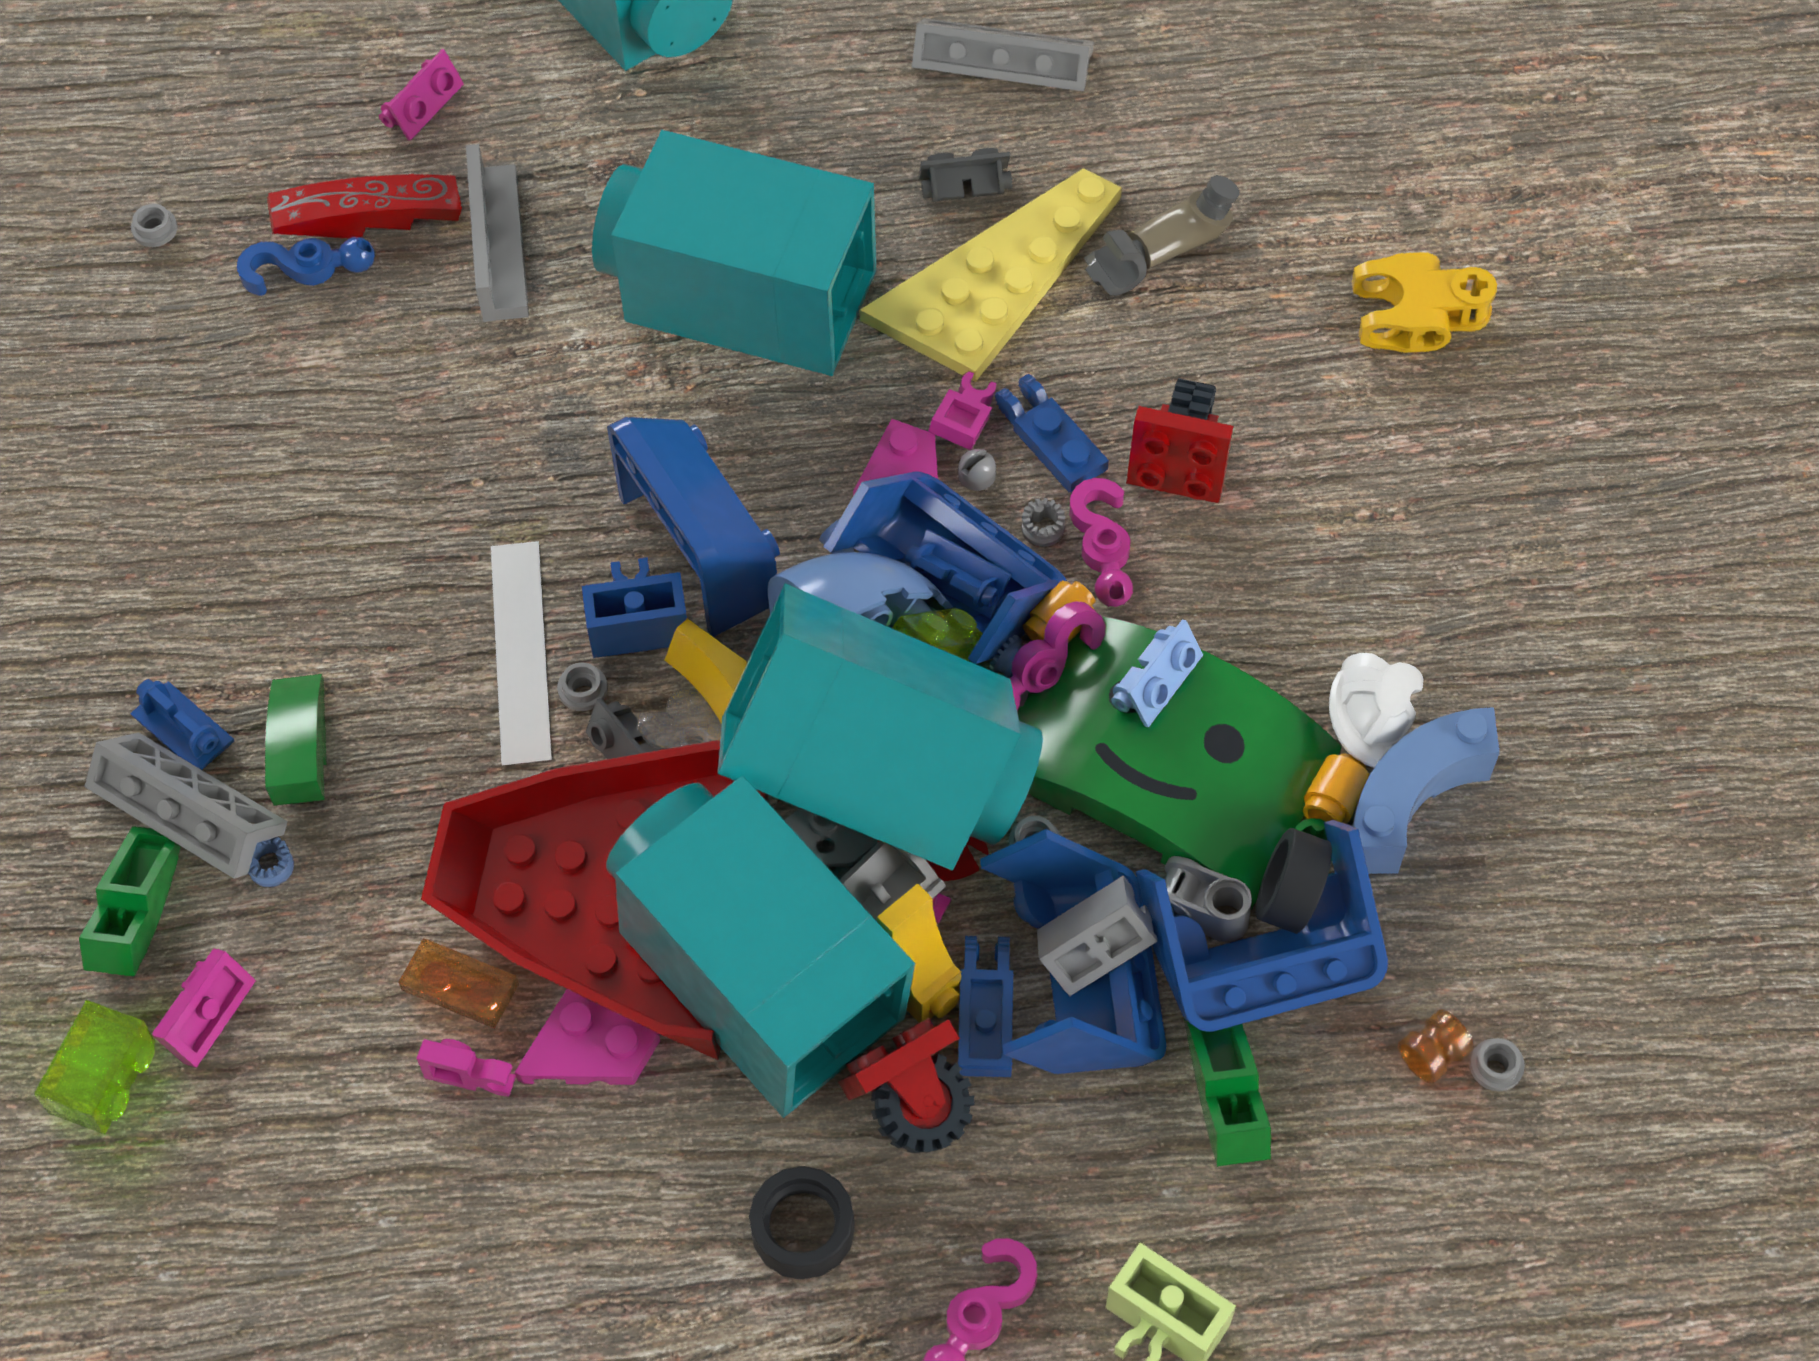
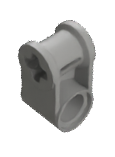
M1180 856L1170 857L1164 868L1167 873L1165 882L1173 915H1184L1194 919L1200 924L1205 935L1217 941L1227 943L1243 937L1248 930L1252 903L1248 887L1238 879L1230 878L1202 867L1191 859ZM1227 905L1234 907L1238 912L1226 915L1218 912L1216 908Z

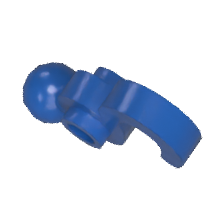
M361 237L347 239L338 249H331L325 241L317 238L301 240L294 244L289 251L282 245L274 242H260L249 246L241 253L237 260L236 268L243 287L252 294L263 296L267 293V288L263 277L255 272L261 265H277L288 277L298 283L317 285L331 278L335 267L343 266L350 272L356 273L368 270L374 262L375 251L370 242Z

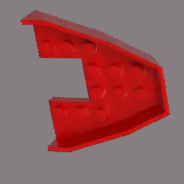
M720 740L555 768L444 803L421 900L511 962L658 1034L719 1061L721 1047L716 1042L714 1030H707L701 1026L620 934L616 880L607 871L606 862L615 843L628 827L648 808L669 793L688 784L701 783L715 797L735 782L718 774ZM757 790V792L767 801L768 794Z

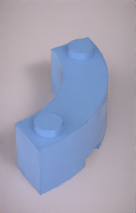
M1494 707L1470 709L1436 718L1405 735L1379 760L1362 790L1352 824L1353 827L1359 829L1369 874L1399 872L1407 848V826L1416 810L1429 797L1434 798L1440 793L1463 784L1490 780L1500 753Z

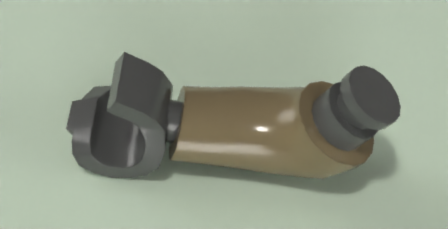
M1212 176L1203 191L1191 193L1189 198L1154 216L1129 234L1124 230L1107 231L1102 238L1107 245L1084 257L1088 265L1085 269L1095 284L1103 286L1110 295L1117 296L1132 290L1146 277V269H1150L1217 239L1233 220V213L1230 208L1240 195L1237 185L1224 176Z

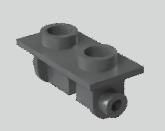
M996 148L978 149L972 152V156L954 158L952 153H938L927 158L928 161H921L919 179L929 178V180L921 181L923 199L932 198V202L963 199L964 190L962 182L967 181L971 182L972 197L1002 195L1004 190L1012 189L1011 171H1002V169H1007L1010 152L999 153Z
M602 698L597 699L585 732L589 736L592 745L601 751L606 759L662 750L655 740L641 745L637 743L645 740L649 732L632 713L628 705H621L618 701H615L607 706Z

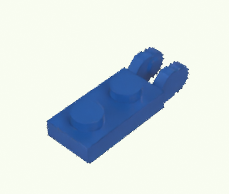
M1027 374L1018 381L1022 395L1033 407V409L1026 413L1020 401L1009 389L1003 388L995 393L997 405L1014 426L1013 431L1068 492L1071 493L1081 482L1095 478L1108 470L1109 460L1052 397L1048 398L1044 387L1032 375Z
M965 936L964 969H960L958 1066L962 1068L959 1072L961 1076L1011 1077L1012 1058L1005 1056L1003 1053V1044L1012 1041L1013 970H1009L1010 937L998 936V942L995 944L997 970L976 969V962L979 960L977 936Z

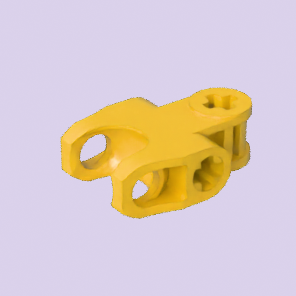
M1426 252L1398 253L1386 258L1366 261L1354 267L1352 278L1353 294L1361 298L1383 299L1390 302L1394 307L1387 310L1373 311L1361 317L1359 330L1360 344L1374 349H1387L1403 353L1429 352L1446 346L1451 340L1452 331L1473 332L1487 326L1491 319V303L1496 297L1497 292L1495 277L1489 271L1478 267L1441 270L1439 258L1434 254ZM1376 275L1386 277L1384 279L1374 281L1365 280L1371 276ZM1473 279L1471 290H1466L1467 281ZM1471 309H1476L1474 319H1469ZM1380 328H1389V329H1391V330H1389V331H1387V332H1383V333H1374V332H1372V331H1374V330H1376V329H1380Z

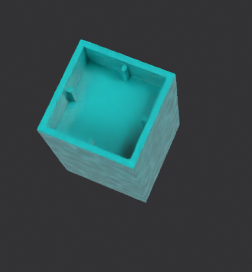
M661 130L643 168L622 164L613 172L608 180L594 223L592 237L593 264L597 272L618 277L625 322L833 376L877 271L874 183Z
M785 583L722 716L718 774L734 781L743 775L758 791L953 871L970 836L990 845H995L1010 829L1034 779L1041 755L1043 735L1040 729L1019 721L1011 679Z
M743 775L715 797L701 783L688 784L674 790L641 814L612 848L607 858L606 869L616 880L620 934L701 1026L707 1030H714L717 1044L782 1118H785L847 1067V1064L858 1058L905 1019L915 963Z

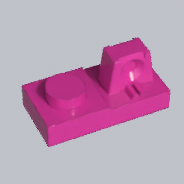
M213 948L205 961H198L195 964L196 966L186 981L181 984L184 991H181L152 1033V1036L183 1064L195 1068L198 1067L256 982L226 951Z

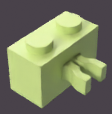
M1139 1243L1108 1290L1106 1309L1134 1327L1121 1337L1115 1346L1114 1354L1124 1359L1132 1346L1141 1345L1146 1336H1148L1152 1340L1148 1347L1150 1356L1145 1361H1160L1162 1346L1184 1361H1207L1230 1327L1236 1305L1142 1243Z

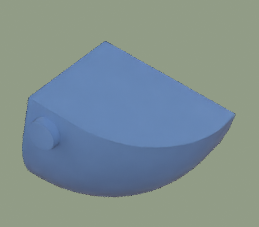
M862 552L824 555L794 565L773 576L768 583L770 614L786 583L927 644L957 626V616L953 606L926 577L910 566L882 555Z

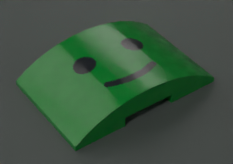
M1103 617L1106 627L1101 645L1095 650L1091 649L1080 639V631L1068 643V654L1064 670L1058 682L1043 692L1034 693L1028 691L1027 700L1017 710L1019 721L1040 729L1043 735L1039 763L1028 794L1068 815L1075 808L1162 853L1160 863L1166 865L1170 857L1180 856L1191 859L1202 867L1222 875L1238 879L1250 890L1252 910L1257 902L1265 870L1277 843L1289 828L1295 829L1305 816L1303 814L1305 806L1304 796L1326 757L1329 755H1339L1342 746L1311 717L1282 695L1241 669L1202 649L1203 656L1195 668L1189 673L1151 725L1145 727L1135 709L1130 708L1128 712H1122L1112 704L1111 699L1114 697L1113 688L1121 682L1132 666L1145 669L1144 666H1141L1138 658L1154 639L1157 631L1126 621Z

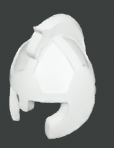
M1357 653L1344 660L1341 671L1337 673L1331 686L1329 714L1332 727L1339 742L1351 756L1363 764L1375 768L1386 752L1406 735L1416 715L1410 702L1411 694L1420 692L1423 688L1421 672L1416 667L1407 663L1399 662L1389 665L1385 660L1373 653Z

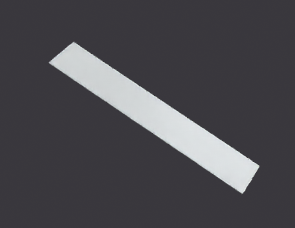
M539 541L491 546L502 765L549 761L552 760Z

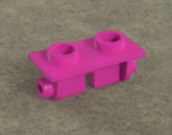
M441 49L431 60H425L421 64L422 69L406 84V87L399 91L390 102H385L381 106L380 121L389 128L398 125L407 140L411 141L464 85L445 49Z

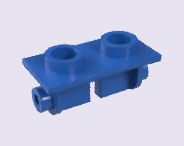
M927 529L920 546L912 545L905 557V562L911 564V568L926 577L938 590L989 618H992L1012 574L930 529Z
M147 679L138 686L136 693L139 696L140 705L130 713L131 716L170 751L197 768L204 769L235 742L233 737L169 681L163 684L161 681L153 682L151 679Z

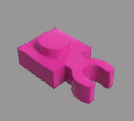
M970 371L963 375L958 392L951 389L948 390L934 414L928 432L968 450H972L989 419L992 410L989 405L993 400L996 390V383L992 381L985 390L973 388L971 382L974 373Z
M423 1039L416 1058L425 1079L475 1091L476 1087H481L491 1093L509 1097L516 1079V1075L510 1073L512 1064L496 1059L484 1060L477 1058L475 1052L468 1045L454 1039H442L441 1043Z

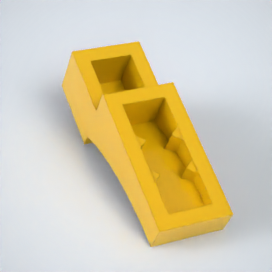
M687 618L676 628L664 661L676 669L697 689L710 705L722 725V716L748 662Z
M917 883L878 915L877 922L915 963L906 1010L920 1023L927 1018L931 1019L934 1015L941 1018L956 1006L960 1000L961 971L954 965L940 935L934 915L932 897Z

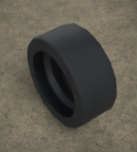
M1289 828L1282 835L1268 862L1259 889L1256 904V918L1258 920L1298 934L1305 928L1318 905L1326 884L1332 858L1331 842L1294 828Z
M806 1166L783 1169L765 1180L752 1200L749 1221L754 1249L766 1266L782 1276L801 1280L823 1276L837 1267L851 1249L855 1232L851 1198L841 1182L822 1169ZM802 1193L817 1195L828 1203L833 1210L835 1219L833 1234L826 1244L816 1250L803 1253L788 1251L778 1245L771 1234L769 1225L772 1211L776 1205L791 1195Z

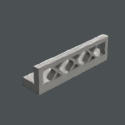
M923 18L916 25L912 67L1084 91L1086 88L1089 58L1093 55L1094 41Z
M479 144L466 145L475 287L483 322L529 317L516 165L484 167Z
M139 732L99 741L95 744L85 788L234 879L248 875L258 842L279 837L285 833L288 821Z

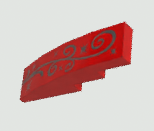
M400 174L363 176L312 183L268 193L267 197L272 234L348 239L352 237L363 238L366 228L410 230L414 219L458 221L462 211L455 175Z

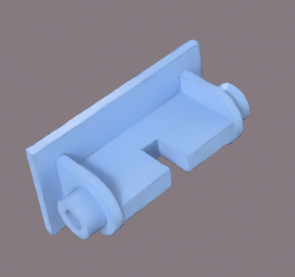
M1182 619L1176 628L1167 626L1165 630H1158L1154 635V639L1138 658L1141 666H1144L1145 669L1132 666L1121 682L1113 688L1114 697L1111 699L1112 704L1122 712H1128L1130 708L1135 709L1145 727L1151 725L1203 656L1186 620Z

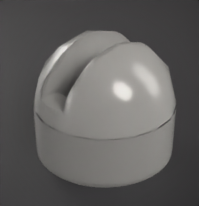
M974 448L966 451L958 464L960 483L973 491L989 488L996 479V463L992 455L984 449ZM975 464L970 471L967 470V468Z

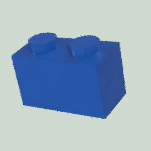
M648 557L638 559L640 571L635 575L634 579H628L622 574L620 561L610 563L613 582L582 586L586 626L593 658L668 648L676 628L687 619L681 573L650 576Z

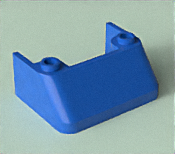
M624 417L608 425L607 431L619 498L625 505L644 495L700 578L708 633L715 637L769 609L768 583L773 576L777 575L775 557L780 555L779 547L768 529L762 531L759 529L707 453V443L700 429L695 424L689 427L684 420Z
M919 471L861 482L823 546L830 552L853 547L862 553L882 555L911 566V564L905 562L907 552L914 544L920 546L927 529H930L1012 574L992 618L981 614L940 591L955 609L970 619L965 630L970 636V644L974 647L968 659L974 664L992 659L995 655L1000 656L998 650H1005L1003 644L1007 643L1010 637L1018 635L1021 638L1025 634L1023 624L1030 618V612L1060 581H1067L1057 568L943 482Z
M1336 820L1324 822L1327 840L1331 842L1332 862L1335 872L1328 874L1318 905L1305 928L1298 934L1280 929L1208 948L1205 933L1198 922L1184 915H1173L1165 879L1146 869L1136 871L1143 906L1146 905L1150 912L1153 931L1157 936L1158 942L1153 944L1154 952L1183 1017L1190 1024L1202 1031H1217L1368 990L1383 980L1388 968V958L1358 828Z
M1044 829L980 859L981 869L1014 883L1015 910L1023 921L1028 922L1037 929L1121 876H1124L1131 884L1138 907L1141 908L1143 906L1137 877L1128 867L1048 829ZM1152 946L1071 996L1067 994L1050 973L1056 1021L1048 1020L1036 1027L1035 1032L1003 1044L1005 1056L1054 1074L1140 1067L1162 1059L1166 1053V1038Z

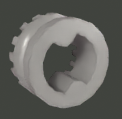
M1038 498L1035 499L1034 503L1032 501L1029 502L1022 514V533L1029 543L1040 547L1052 546L1059 542L1065 530L1066 516L1064 509H1061L1060 504H1055L1053 499L1050 502L1048 498H1044L1042 501ZM1043 517L1052 519L1056 525H1047L1045 528L1038 530V527L1035 526L1034 528V524L1031 522H1041Z

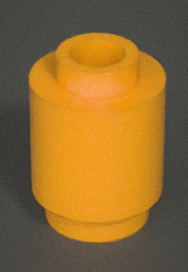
M1062 580L1030 612V618L1023 624V629L1032 641L1044 640L1048 621L1058 609L1075 601L1085 602L1093 608L1092 605L1096 602L1094 596L1080 582L1074 581L1070 584ZM1082 625L1072 630L1068 637V643L1081 631Z
M1347 753L1327 756L1304 796L1305 806L1303 814L1307 819L1316 818L1324 821L1336 820L1347 824L1357 809L1362 790L1370 775L1366 770V765Z

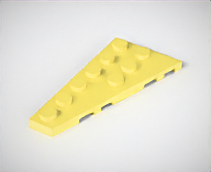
M1083 168L860 309V321L961 375L969 371L974 373L972 381L976 382L1119 202L1122 187Z

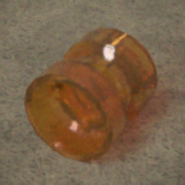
M1443 1009L1437 1010L1425 1021V1027L1420 1032L1412 1031L1408 1033L1397 1045L1398 1051L1408 1068L1419 1079L1428 1084H1434L1447 1072V1065L1452 1061L1461 1062L1474 1050L1473 1040L1464 1025L1454 1015Z

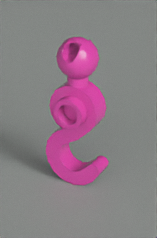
M1092 478L1081 482L1073 490L1070 497L1069 516L1073 525L1085 533L1082 541V557L1084 562L1091 569L1101 572L1095 583V594L1098 600L1107 607H1118L1125 605L1133 593V584L1130 577L1120 570L1129 559L1130 537L1127 531L1107 517L1090 512L1086 505L1089 502L1098 500L1114 508H1120L1123 505L1124 490L1117 483L1108 479Z
M1075 601L1058 609L1048 621L1044 640L1030 641L1016 653L1012 662L1011 672L1013 676L1009 679H1011L1017 710L1020 706V696L1026 690L1039 693L1058 682L1064 670L1068 654V637L1074 628L1082 625L1079 637L1091 649L1095 650L1101 645L1105 636V622L1103 617L1085 602Z
M998 1238L982 1246L981 1258L983 1262L987 1264L1004 1261L1010 1262L1018 1268L1020 1273L1019 1279L1009 1286H983L958 1293L951 1300L947 1309L949 1339L944 1344L933 1346L925 1354L923 1361H966L964 1355L968 1350H981L990 1346L998 1338L1002 1328L1001 1309H1012L1024 1304L1033 1294L1037 1283V1263L1032 1252L1024 1244L1010 1238Z

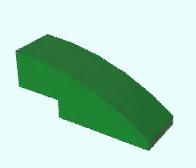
M322 674L273 679L269 693L266 721L265 788L273 806L325 800L323 765H327L324 678Z
M131 827L96 887L98 905L79 936L83 970L135 977L149 948L165 906L181 849L180 845L152 828Z
M1184 1018L1195 1080L1217 1167L1270 1160L1271 1125L1259 1092V1073L1243 1024L1209 1032L1197 1029Z

